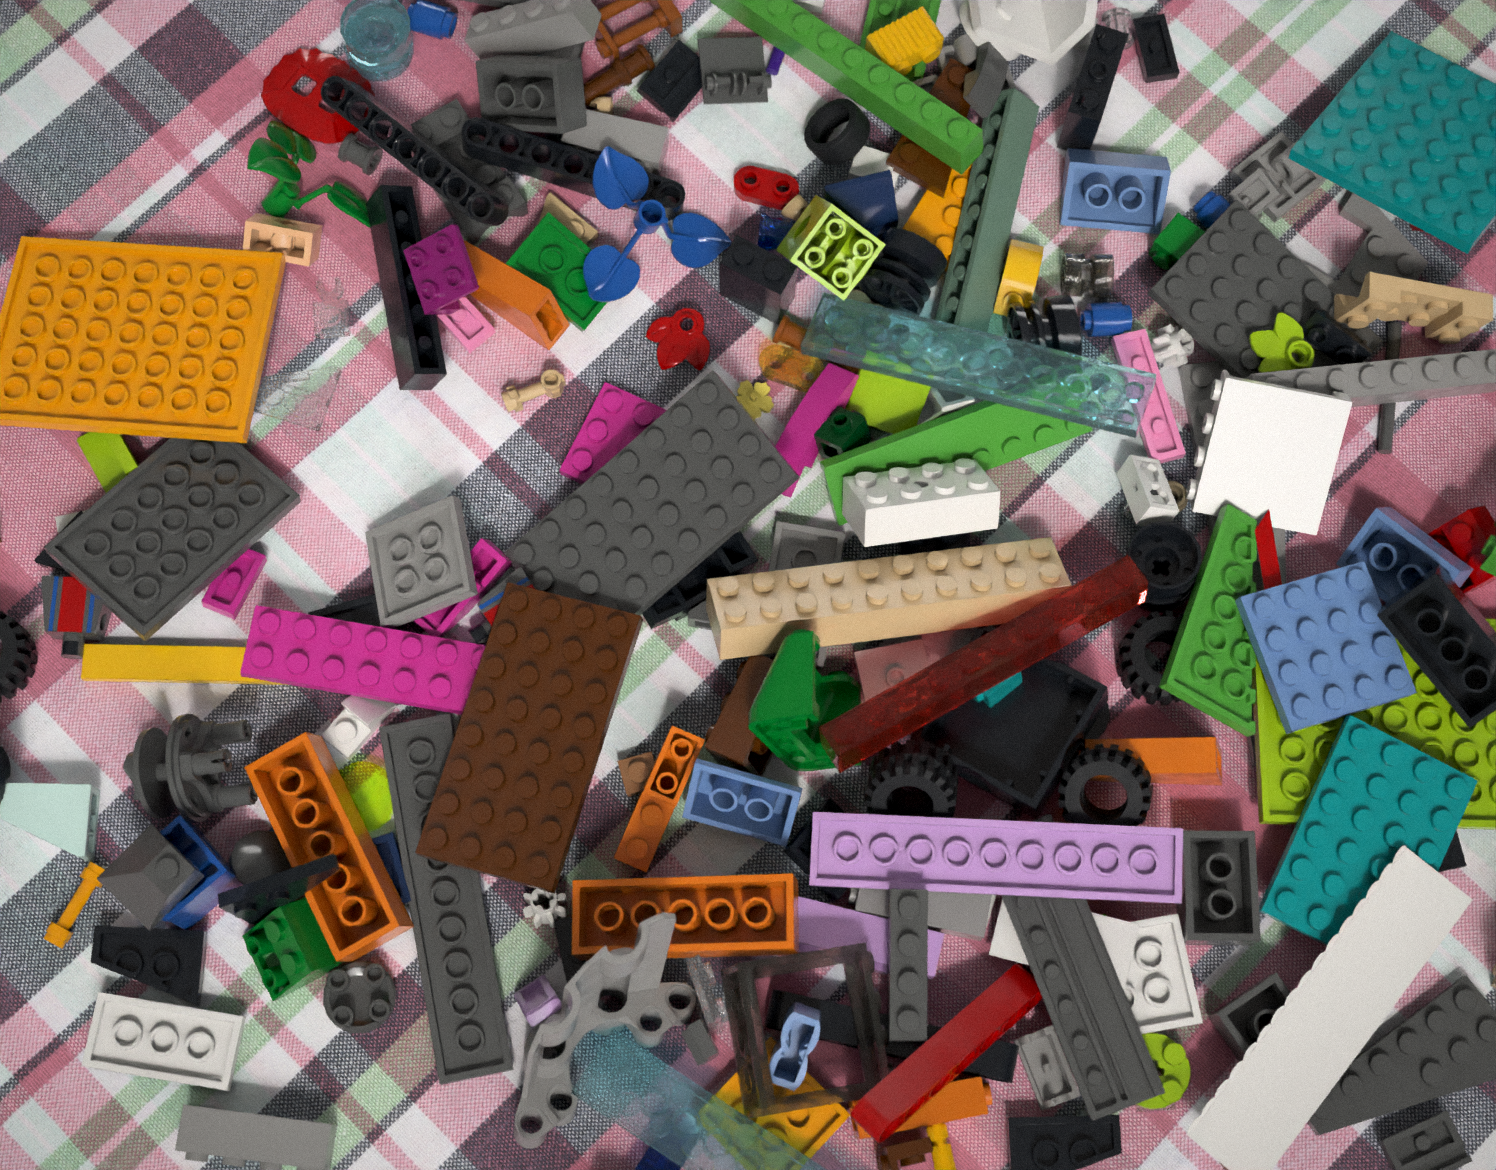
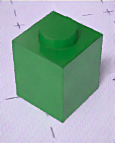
M1178 212L1156 238L1148 255L1152 257L1157 266L1164 270H1169L1201 237L1204 231Z

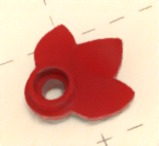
M692 308L680 309L673 317H660L656 319L648 328L646 338L659 343L657 359L662 370L671 369L682 363L685 359L699 371L706 365L710 354V343L703 334L705 322L697 310ZM685 319L693 321V327L689 331H684L681 327V323Z

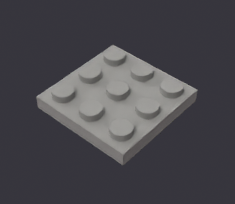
M452 495L365 532L381 627L393 629L478 595L461 499Z

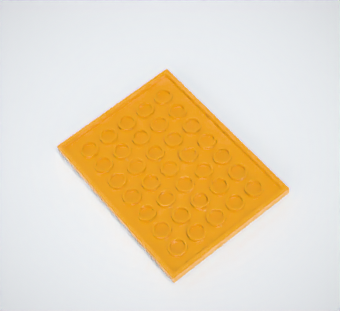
M21 236L0 313V425L247 443L286 264L284 254L279 252Z

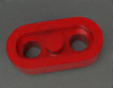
M745 166L739 169L734 176V192L739 199L746 202L783 210L795 196L799 195L798 182L788 174L755 166ZM753 178L756 182L754 184H747L745 180ZM779 186H786L788 191L779 192L777 188Z

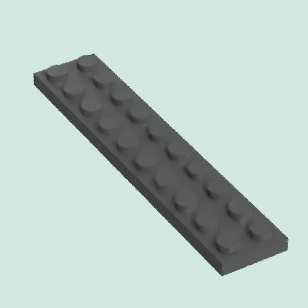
M447 713L379 727L402 867L411 897L409 908L414 925L413 931L439 1085L512 1071L514 1068L479 872L425 858L415 853L455 737L451 715Z

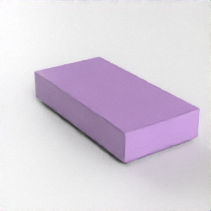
M541 975L514 994L531 1027L536 1026L559 1011L562 1006L561 1001L545 975Z

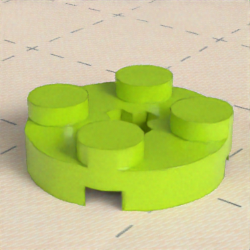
M1157 1033L1142 1034L1152 1061L1157 1062V1067L1162 1070V1075L1159 1078L1166 1093L1135 1105L1145 1109L1164 1108L1179 1101L1182 1094L1186 1091L1190 1081V1064L1184 1048L1180 1044L1175 1043L1171 1038Z

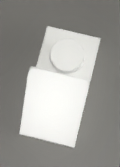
M351 695L342 701L341 705L344 707V710L321 736L342 755L351 760L397 706L391 702Z

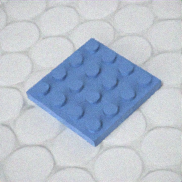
M1365 561L1244 595L1235 600L1286 734L1417 693L1395 637L1377 616L1382 604Z

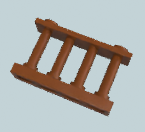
M615 0L598 9L602 16L595 34L597 39L595 45L603 59L609 58L612 63L616 58L620 60L618 48L658 27L660 29L665 28L671 38L682 33V15L672 0ZM640 2L644 4L649 2L654 10L652 11V16L612 37L602 24V22Z

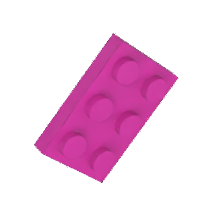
M605 382L559 469L560 474L583 484L667 410Z

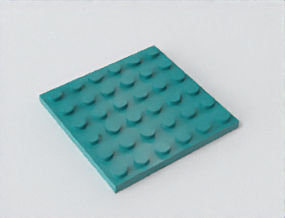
M1391 31L1292 147L1289 159L1469 254L1496 219V84Z

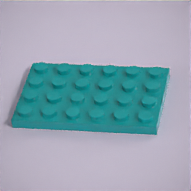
M1352 715L1345 716L1260 902L1259 912L1327 946L1331 938L1339 934L1344 921L1349 916L1353 917V911L1360 900L1366 898L1372 884L1380 879L1384 868L1389 863H1393L1395 854L1403 845H1406L1409 850L1438 872L1478 780Z

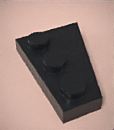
M1107 1115L1091 1121L1090 1116L1007 1118L1009 1170H1078L1122 1153L1119 1115Z

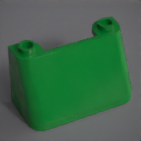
M806 629L794 630L784 638L748 712V728L792 770L805 772L861 765V685L845 671H832L827 676H822L815 669V652L820 649V639L814 631Z

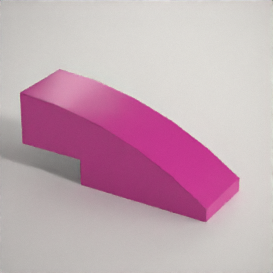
M481 538L470 551L478 595L413 620L430 636L442 638L472 610L512 566V561L490 540Z

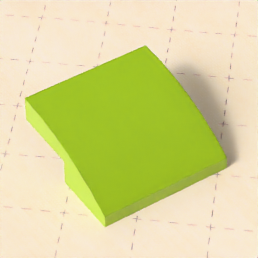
M865 352L857 373L859 378L845 409L848 411L854 410L862 414L867 420L868 427L876 428L891 435L916 426L935 377L882 356Z

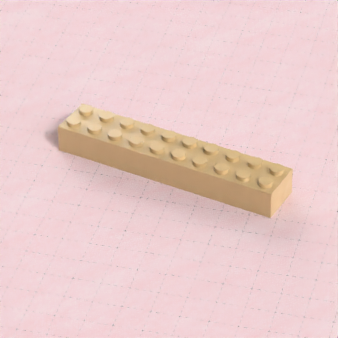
M1046 537L707 579L706 611L719 659L724 660L777 653L784 638L797 629L814 631L820 639V647L1066 616L1072 584L1052 538Z

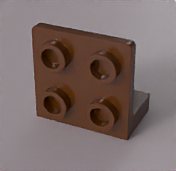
M930 1137L880 1148L882 1156L876 1157L878 1170H899L897 1160H900L901 1167L926 1162L925 1154L934 1152Z

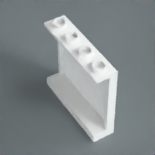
M1222 370L1220 380L1215 379L1211 389L1210 399L1215 400L1212 413H1206L1203 421L1202 433L1206 434L1204 445L1197 447L1194 457V466L1198 467L1195 479H1189L1186 489V499L1190 500L1192 511L1218 516L1220 508L1230 504L1257 520V524H1259L1270 509L1272 527L1317 535L1351 410V399L1346 393L1333 391L1332 395L1233 377L1229 375L1227 370Z

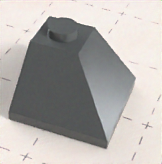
M151 824L96 879L151 931L205 875Z

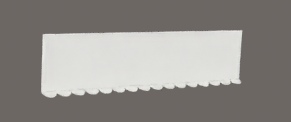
M1403 845L1395 854L1393 863H1389L1382 871L1380 879L1372 884L1366 898H1363L1357 904L1353 911V917L1349 916L1344 921L1339 934L1334 935L1329 941L1326 952H1322L1316 958L1312 970H1308L1303 975L1298 988L1293 989L1288 995L1285 1006H1281L1273 1015L1271 1024L1266 1025L1262 1029L1257 1043H1253L1247 1049L1243 1061H1239L1234 1066L1229 1079H1226L1219 1086L1215 1098H1211L1206 1103L1201 1116L1191 1123L1187 1136L1228 1170H1272L1473 899L1409 850L1406 845Z

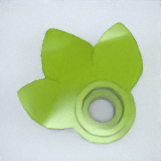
M1279 312L1276 315L1273 331H1256L1249 335L1252 350L1257 356L1263 358L1258 369L1260 373L1311 368L1313 365L1314 350L1312 346L1304 341L1303 329L1300 324L1287 314ZM1292 353H1296L1299 356V363L1293 359Z

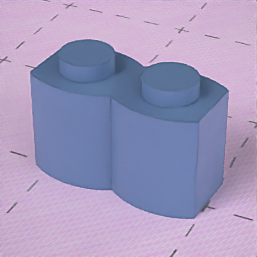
M794 1002L790 1006L783 1020L781 1038L777 1041L771 1053L768 1068V1081L770 1083L795 1091L800 1086L806 1075L808 1055L815 1048L819 1039L821 1027L820 1010L799 1002Z

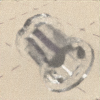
M1126 8L1109 9L1102 14V23L1108 28L1128 33L1124 50L1134 45V37L1130 34L1128 23L1131 19L1130 11Z

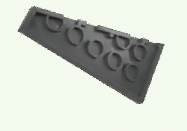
M1462 976L1359 1054L1307 1124L1316 1136L1495 1080V1011L1468 976Z

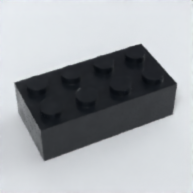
M1439 564L1382 605L1377 616L1470 728L1496 710V632Z

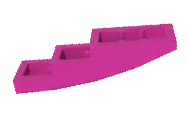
M828 363L790 418L775 446L799 476H801L805 466L812 468L819 452L814 434L837 406L846 408L859 375ZM798 480L787 488L782 495L791 498Z

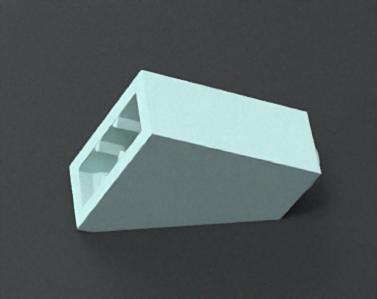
M6 783L4 796L0 804V819L85 861L94 862L100 790L92 784Z

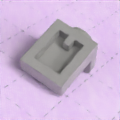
M1258 168L1229 193L1233 201L1237 199L1257 220L1263 216L1261 213L1283 195L1264 168Z

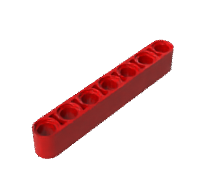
M1020 963L1013 965L865 1094L852 1109L850 1117L878 1143L885 1141L1038 1004L1042 997L1033 974Z

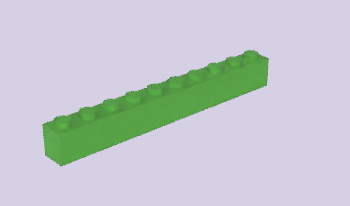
M710 0L712 4L961 175L983 152V130L792 0Z

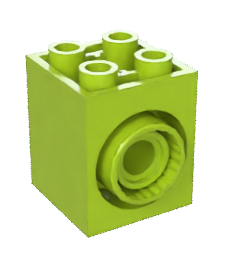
M815 195L776 251L845 301L853 288L865 276L873 261L886 244L832 203Z

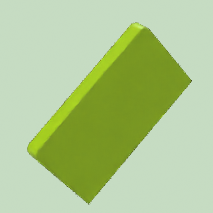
M88 432L77 438L81 450L105 493L139 466L122 434Z

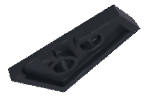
M95 926L91 963L200 1006L207 932L156 928L149 931L147 928Z

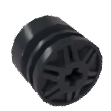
M890 228L884 232L880 239L886 245L858 285L870 300L885 306L890 312L904 317H916L921 314L925 302L930 297V288L937 285L945 271L947 260L944 254L925 238L904 229Z
M1068 294L1046 297L1043 300L1042 314H1040L1033 300H1027L1024 308L1020 302L1008 305L1007 341L1015 367L1020 375L1030 373L1032 365L1037 372L1043 371L1046 364V355H1048L1055 369L1080 364L1082 343L1079 320L1074 302Z
M1170 522L1148 524L1140 528L1133 535L1128 545L1121 575L1123 590L1131 602L1143 610L1150 612L1158 611L1159 613H1163L1165 610L1173 611L1184 605L1190 598L1202 561L1200 545L1194 535L1181 525Z

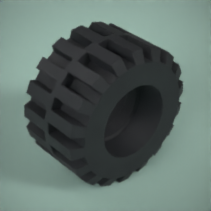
M1165 610L1162 615H1159L1158 611L1150 612L1146 618L1144 616L1139 618L1120 641L1119 651L1116 654V662L1120 664L1116 669L1118 677L1124 676L1123 686L1126 690L1132 687L1135 690L1133 696L1138 700L1141 696L1147 698L1146 703L1153 705L1156 701H1160L1161 706L1169 705L1172 701H1175V703L1182 701L1159 687L1163 674L1156 672L1148 664L1145 657V646L1151 642H1164L1173 647L1184 614L1180 613L1178 617H1173V611Z
M0 611V640L3 646L0 658V702H2L1 696L3 695L8 699L15 697L14 690L16 688L24 690L27 684L23 681L27 676L32 678L35 673L30 666L31 664H37V655L32 652L36 649L35 642L29 638L31 635L12 617L7 616L2 611Z
M906 740V744H901L897 741L891 743V749L883 747L879 750V756L875 755L869 767L865 791V806H868V814L953 818L959 778L957 767L953 766L952 758L949 755L943 756L941 748L938 746L931 748L929 747L930 743L922 741L921 744L914 743V740ZM912 786L924 791L912 792L900 787Z
M1096 744L1092 750H1089L1088 747L1083 749L1079 756H1074L1069 762L1059 784L1058 792L1060 796L1058 804L1059 808L1063 807L1064 809L1062 816L1065 821L1071 820L1072 823L1142 825L1149 811L1153 794V785L1150 784L1151 775L1149 770H1144L1145 763L1140 757L1137 760L1133 758L1131 750L1126 748L1125 752L1118 750L1119 745L1111 744L1110 748H1104L1103 744ZM1095 776H1111L1122 783L1127 792V800L1116 809L1105 810L1098 808L1086 797L1084 791L1085 783Z

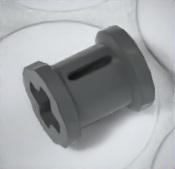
M350 133L339 148L338 158L343 162L349 161L362 168L364 174L371 175L378 167L383 151L377 146L370 147L359 141L356 135Z

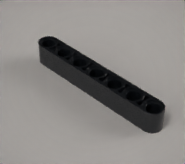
M331 76L324 81L321 87V96L328 106L469 218L490 226H498L507 219L509 207L503 197L362 86L339 76ZM345 89L344 96L341 99V92ZM368 107V114L364 119V112ZM392 126V134L388 138V130ZM416 145L417 151L412 157V149ZM441 164L440 174L436 176V168ZM465 182L466 190L464 194L461 196L460 188L462 184ZM490 201L491 208L485 216V206Z
M470 118L463 124L461 131L462 148L467 156L597 198L593 190L592 178L599 156L483 118ZM479 134L484 136L485 139L481 142H473L469 137ZM513 145L517 150L508 153L504 152L501 147ZM537 155H544L549 158V161L538 163L533 158ZM575 165L581 171L573 174L567 172L565 168ZM646 172L649 180L648 189L640 200L643 202L646 200L660 202L665 208V217L668 218V221L674 220L683 211L686 194L683 186L674 180ZM670 196L675 198L677 203L667 205L661 199ZM626 203L622 206V207L631 209V208H629V207L627 206Z
M771 991L764 1027L782 1031L786 1012L794 1002H799L821 1011V1027L818 1039L821 1041L904 1060L925 1043L887 1041L886 1014L786 991ZM927 1024V1040L942 1027ZM997 1040L961 1073L1012 1083L1019 1046Z

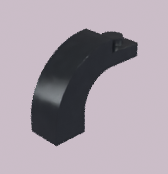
M741 531L730 537L642 613L651 629L675 619V621H678L688 616L691 609L705 601L707 579L743 575L751 571L759 560Z

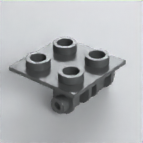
M762 37L697 39L704 105L768 102L767 88H771L772 78L771 75H766Z

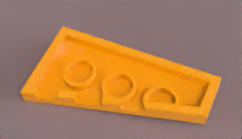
M972 164L962 175L952 169L944 198L926 190L902 228L925 238L944 254L947 260L945 272L948 269Z

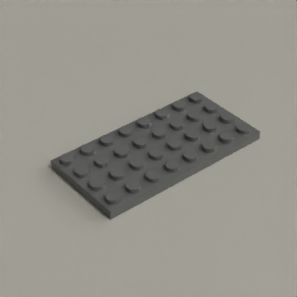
M712 370L503 554L512 561L511 564L515 570L519 567L522 568L533 587L537 590L641 615L796 482L800 476L720 376Z

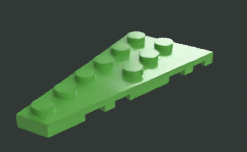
M1227 504L1220 508L1159 687L1249 737L1256 734V722L1252 721V704L1256 703V690L1252 689V669L1256 667V654L1235 600L1241 596L1256 592V582H1253V562L1257 561V543L1254 531L1257 527V520Z

